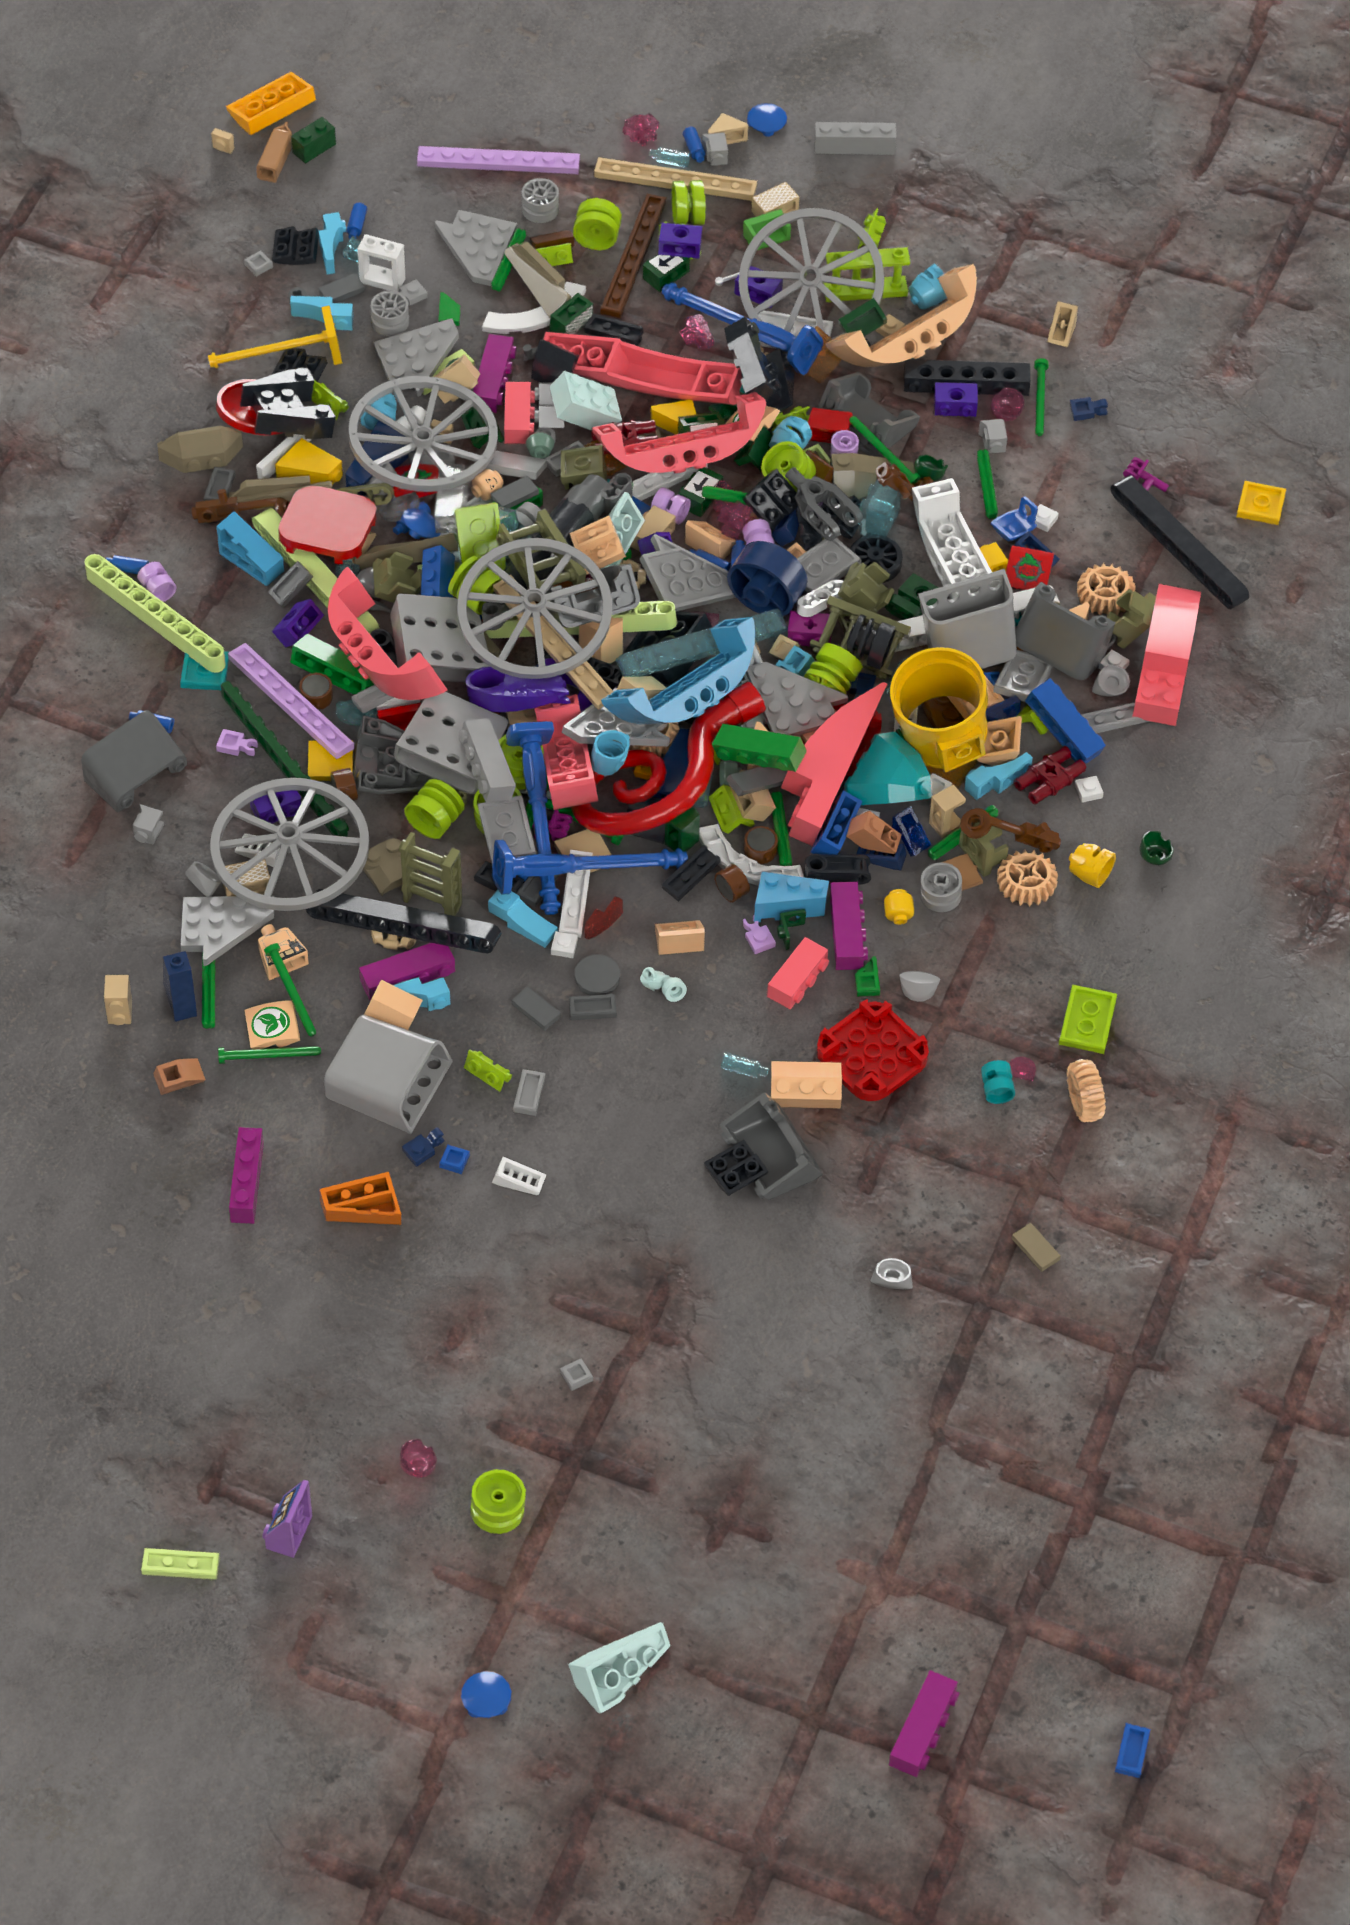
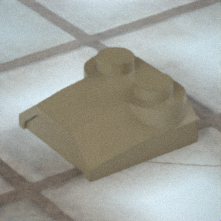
M388 839L369 849L363 871L381 896L403 884L401 852H399L402 841L399 839Z

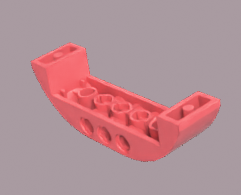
M757 392L735 396L739 421L626 446L623 445L621 430L613 423L592 427V430L598 441L615 458L629 467L649 473L671 471L681 473L685 472L686 468L694 467L695 469L704 468L707 466L706 464L722 460L741 449L758 429L765 412L766 400Z
M345 568L332 588L328 603V617L334 633L341 641L338 646L345 655L350 654L347 658L355 668L360 666L358 671L365 680L369 678L379 690L398 699L420 700L434 697L447 691L446 686L420 652L398 668L363 627L357 618L376 603L350 568Z
M577 694L567 696L570 699V704L549 703L535 708L537 722L550 721L554 724V733L550 742L542 745L554 810L598 802L587 744H579L562 733L563 726L581 713Z

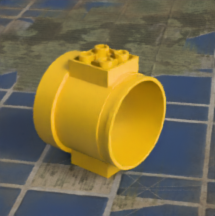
M944 647L925 649L907 658L898 667L892 678L890 686L891 703L903 737L908 744L920 753L924 764L929 767L944 769L946 773L986 755L984 744L988 733L986 718L988 692L985 675L978 663L969 655L959 650ZM935 697H958L968 701L976 708L967 719L946 728H926L908 720L915 708Z

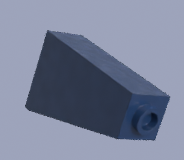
M380 420L370 433L406 437ZM365 441L362 448L374 461L406 445ZM407 453L389 463L395 470V468L399 467L409 458V455ZM356 458L345 473L346 487L366 485L373 477L361 466ZM359 491L357 493V495L365 496L367 494L364 491Z
M680 728L663 758L667 771L665 781L653 797L663 799L672 793L684 779L688 768L689 729Z
M186 951L163 956V985L175 1022L196 1017L197 1009L192 970Z

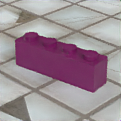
M489 334L479 368L478 384L474 386L473 392L488 405L493 413H497L499 405L503 404L504 393L502 392L503 389L505 390L506 382H508L507 374L512 372L513 362L511 360L516 358L517 346H514V337Z
M858 882L830 883V908L836 970H859L863 968L864 960H868V948L863 947V942L866 941V928L861 926V923L865 922L864 909H860V904H863V891H858Z
M429 943L360 967V982L369 1001H371L381 980L395 985L419 977L421 983L424 984L436 978L446 977L454 973L455 958L449 946Z
M239 1127L229 1203L231 1223H255L264 1147L262 1128Z
M929 1671L891 1751L889 1766L914 1777L918 1776L921 1769L925 1771L930 1760L928 1752L930 1748H936L940 1735L937 1733L940 1727L945 1728L949 1720L950 1714L947 1713L950 1705L954 1707L960 1693L957 1692V1681L934 1671Z

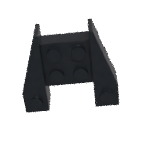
M746 317L724 328L729 350L733 351L737 358L733 360L735 367H740L741 383L745 393L757 392L766 400V405L776 408L780 412L792 406L794 369L787 360V354L781 348H778L765 356L761 351L758 336L759 328L755 322H751Z
M308 368L286 370L243 384L240 407H253L257 415L255 433L271 435V432L285 433V437H293L294 434L305 435V439L312 440L332 438L336 417L330 406L320 404L304 407L301 403L311 401L314 379Z

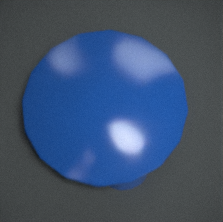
M768 103L753 107L747 117V124L768 137L782 129L787 123L785 111L777 105Z
M410 508L402 514L401 519L410 529L409 534L413 538L420 539V537L430 539L441 535V525L430 513L421 509Z
M483 1671L474 1674L466 1680L462 1687L461 1699L471 1717L491 1718L507 1712L508 1705L511 1702L512 1691L509 1683L503 1676L494 1672Z

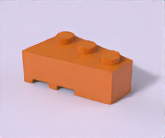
M389 1172L320 1189V1202L326 1221L401 1225V1211Z

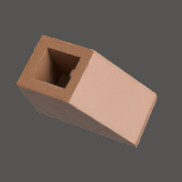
M867 811L851 819L846 837L861 848L894 854L897 851L901 834L871 811Z
M198 1058L177 1059L157 1066L153 1073L161 1095L205 1081Z

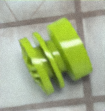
M476 556L467 559L458 568L449 583L448 592L457 599L465 576L479 560ZM487 567L477 578L470 592L492 594L494 592L493 585L502 579ZM468 600L467 607L476 614L481 615L482 606L485 601Z
M825 643L816 656L818 662L811 663L810 669L806 671L804 677L846 694V691H849L851 687L850 682L856 680L863 666L849 651L835 644Z
M429 779L420 789L418 795H415L404 808V812L408 822L419 833L428 838L439 839L451 826V823L463 812L464 802L457 791L449 784L441 780Z

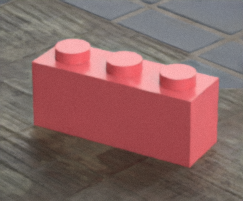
M506 382L505 444H526L527 438L534 434V423H530V419H535V407H531V403H535V391H531V382Z
M805 937L768 983L767 997L788 1009H791L795 1003H800L805 990L808 987L811 988L819 972H824L829 964L828 949Z

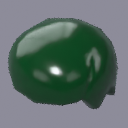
M920 455L914 462V470L921 476L920 479L930 477L934 482L942 479L948 468V465L944 467L943 459L937 460L929 455Z
M1148 831L1143 835L1139 850L1141 857L1146 862L1159 866L1166 864L1172 859L1174 848L1170 839L1164 840L1160 831Z

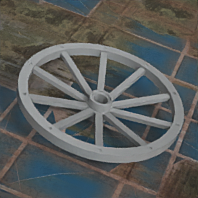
M821 208L791 211L765 225L748 245L739 271V291L749 319L756 318L758 321H762L758 316L759 313L802 287L784 328L788 332H791L808 290H810L818 333L823 339L821 351L829 350L826 343L836 337L826 340L816 289L818 288L845 315L851 312L822 282L874 290L872 298H875L878 305H880L884 291L882 259L870 235L863 227L849 217ZM803 219L833 221L835 224L812 265ZM797 221L805 266L801 265L768 236L780 227ZM841 225L855 233L866 245L819 268ZM765 242L800 273L755 271L749 269L756 251ZM870 252L875 266L876 280L873 283L823 274ZM808 274L816 275L813 281L805 279ZM748 277L798 280L753 308L748 292Z
M410 376L380 384L359 400L352 411L349 421L350 447L361 466L377 479L389 485L411 491H441L465 484L486 469L497 448L498 428L494 415L488 405L468 388L437 377ZM411 388L432 389L422 426H418L401 390ZM439 390L451 393L466 401L435 428H430ZM394 392L413 432L370 405L383 396ZM472 406L482 416L487 426L438 435ZM364 412H367L406 437L357 433L358 424ZM489 434V441L482 455L441 444L442 442ZM360 441L405 444L406 446L373 461L362 448ZM434 450L472 460L475 463L466 470L452 475ZM412 451L415 453L408 477L394 474L381 467ZM428 455L445 478L415 479L421 457Z
M527 538L511 541L486 553L472 566L465 576L457 603L458 620L462 635L476 656L490 667L502 673L528 679L558 676L582 665L602 645L609 631L612 618L610 588L599 567L577 548L560 541L544 538ZM531 550H544L564 555L540 589L536 588ZM525 551L529 589L526 590L494 562L512 553ZM571 559L585 568L594 579L545 594ZM488 567L521 596L473 593L470 591L477 578ZM598 587L603 601V615L593 614L549 601ZM468 600L520 604L473 629L470 628L467 618ZM532 601L539 602L538 604H531ZM548 610L600 623V626L593 639L582 649ZM524 612L499 657L485 649L475 637ZM540 616L547 620L577 653L576 655L560 663L545 666ZM532 617L539 667L520 666L506 662V658L526 623Z
M282 778L253 786L229 802L214 824L210 840V850L213 866L219 879L237 897L265 909L295 911L326 903L342 894L355 882L368 858L369 832L361 810L342 791L316 780ZM307 791L293 820L287 821L275 792ZM315 793L325 796L342 806V808L299 826ZM268 795L280 825L276 826L240 809L251 801ZM349 813L358 828L360 838L306 832ZM233 816L274 833L221 841L223 832ZM304 841L359 846V850L354 863L346 871ZM273 842L232 874L228 872L222 861L220 849ZM280 848L264 895L251 891L236 881ZM300 848L341 878L328 888L313 894L298 849ZM287 853L292 854L306 896L297 898L272 897Z

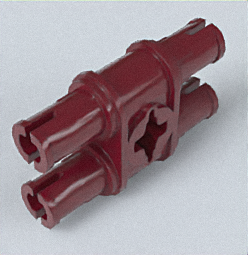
M654 419L640 422L635 420L622 423L612 422L621 430L624 446L658 439V435L649 437L637 436L656 433ZM592 430V440H598ZM603 446V448H604V455H612V454Z
M1063 746L1051 755H1044L1034 765H1029L1026 772L1013 780V784L1018 791H1022L1032 783H1038L1040 786L1028 795L1031 803L1037 805L1048 796H1055L1058 791L1066 786H1070L1073 779L1084 773L1087 768L1081 759H1078L1067 768H1063L1061 764L1070 759L1072 755L1070 749Z

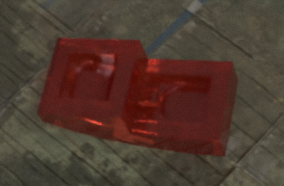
M615 896L604 912L595 909L585 924L586 939H591L603 933L617 921L623 913V899Z

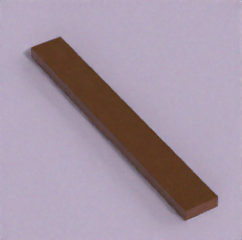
M647 193L601 306L600 314L617 318L621 317L666 205L667 197Z

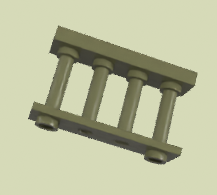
M546 509L538 511L535 524L512 532L507 530L504 523L499 524L498 534L496 535L499 546L534 533L541 534L544 539L568 544ZM531 550L532 553L541 551V550ZM525 551L508 555L525 581L527 589H529ZM553 552L555 556L533 563L536 588L540 589L546 579L540 581L535 572L557 565L564 555ZM571 559L564 568L565 572L559 574L551 586L567 580L572 582L574 586L584 583L586 571L580 564Z
M830 595L827 601V608H830L829 611L831 613L819 642L811 639L810 647L814 648L813 652L818 654L823 644L828 643L837 619L842 614L850 616L851 620L840 646L846 650L847 639L853 624L856 623L860 614L867 616L865 623H868L871 618L875 619V630L879 628L882 622L896 627L891 648L881 670L867 665V654H864L860 660L862 668L874 672L876 677L886 680V678L892 679L893 671L889 670L888 667L899 640H902L903 637L909 638L911 627Z
M410 832L407 839H403L399 847L403 882L401 891L403 892L404 902L408 903L412 895L415 894L441 904L444 908V914L456 916L462 905L460 851L452 848L449 854L444 856L417 847L415 845V833ZM416 856L439 864L440 868L417 860ZM417 869L441 878V881L417 873ZM418 883L439 890L441 894L420 887Z

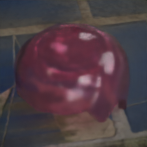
M1003 388L1000 393L994 396L991 411L998 419L1014 421L1022 413L1025 400L1016 389Z
M420 1439L408 1440L402 1445L399 1461L402 1470L406 1474L415 1478H423L429 1476L435 1470L437 1457L431 1446L426 1447Z

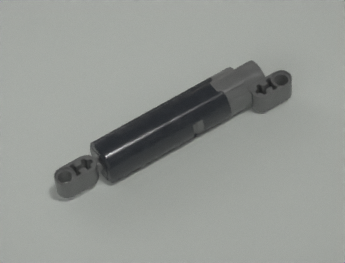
M618 473L608 483L604 478L591 474L581 484L575 485L570 489L550 513V517L568 545L574 547L570 533L596 522L604 512L610 514L624 492L629 493L632 498L631 476L627 473ZM534 533L530 538L543 537L539 533ZM541 550L532 553L533 563L555 555L553 552ZM511 561L503 571L508 575L511 574L521 586L528 590L525 581ZM557 565L537 571L535 574L540 581L546 579ZM485 602L482 606L483 623L510 609L505 603ZM504 621V622H502V623H500V624H498V625H496V626H494V627H492V628H490V629H488V630H491V631H492V630H497V629L501 628L506 621Z

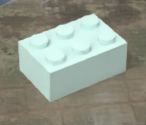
M566 371L549 386L556 415L559 419L589 430L592 427L612 422L620 423L622 421L615 391L609 386H604L593 380H588Z

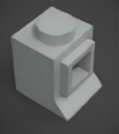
M725 133L702 134V145L706 152L707 162L710 161L711 166L728 164V147Z
M1004 419L980 421L979 435L983 438L984 449H987L989 453L1006 452L1007 434Z
M139 804L140 813L133 823L134 838L141 843L146 842L154 845L164 826V822L160 821L163 811Z

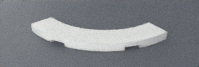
M566 281L565 291L571 295V298L577 293L584 296L586 286ZM541 306L530 311L513 314L488 312L482 326V331L496 334H509V332L517 331L526 333L549 326L550 318Z
M719 824L700 827L699 841L702 846H707L708 850L715 856L718 855L721 862L718 865L724 869L731 864H735L743 871L748 882L759 886L762 872L804 877L800 865L764 866L742 853H737L724 837Z

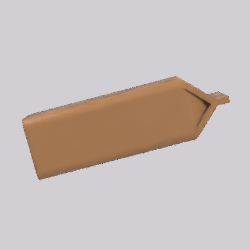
M288 122L273 129L257 164L258 179L276 183L292 148V133L288 128Z

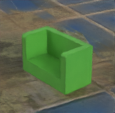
M781 209L744 221L743 236L748 244L765 225L784 214ZM790 223L780 227L768 237L776 244L790 240ZM763 242L758 248V250L769 246L765 242Z

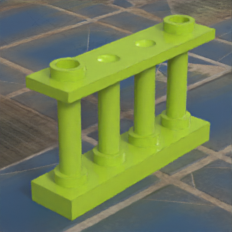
M908 247L878 249L883 267L894 266L893 277H884L882 298L907 297L906 277L901 276L902 266L910 265ZM854 251L827 253L825 256L826 263L829 264ZM870 252L831 270L833 277H840L841 270L853 269V280L873 283L876 280L875 266ZM873 268V278L860 279L861 269ZM824 282V285L841 301L872 299L874 290ZM825 296L826 302H832L828 297Z

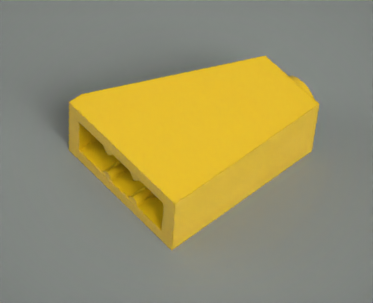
M303 438L275 464L276 478L310 476V484L332 481L333 485L343 476L342 461Z

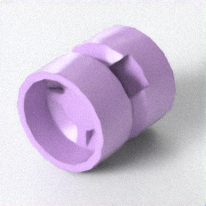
M848 430L836 432L831 439L830 459L831 454H858L859 439L857 435Z
M662 487L655 494L651 508L654 505L675 515V523L681 524L689 512L690 499L679 494L675 496L673 491Z
M756 519L748 522L743 527L742 532L747 542L746 545L754 541H766L775 544L770 525L767 521Z
M160 562L146 564L137 575L141 585L162 602L171 598L176 591V584Z

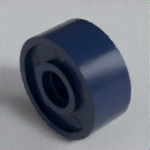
M766 541L748 543L727 574L728 585L735 597L749 609L768 617H783L787 615L800 598L808 583L806 571L798 559L786 549Z

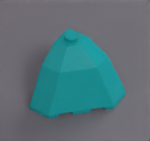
M896 732L875 734L871 740L870 748L867 752L863 753L856 764L857 769L853 776H849L845 782V792L861 800V805L888 804L932 798L930 774L920 753Z

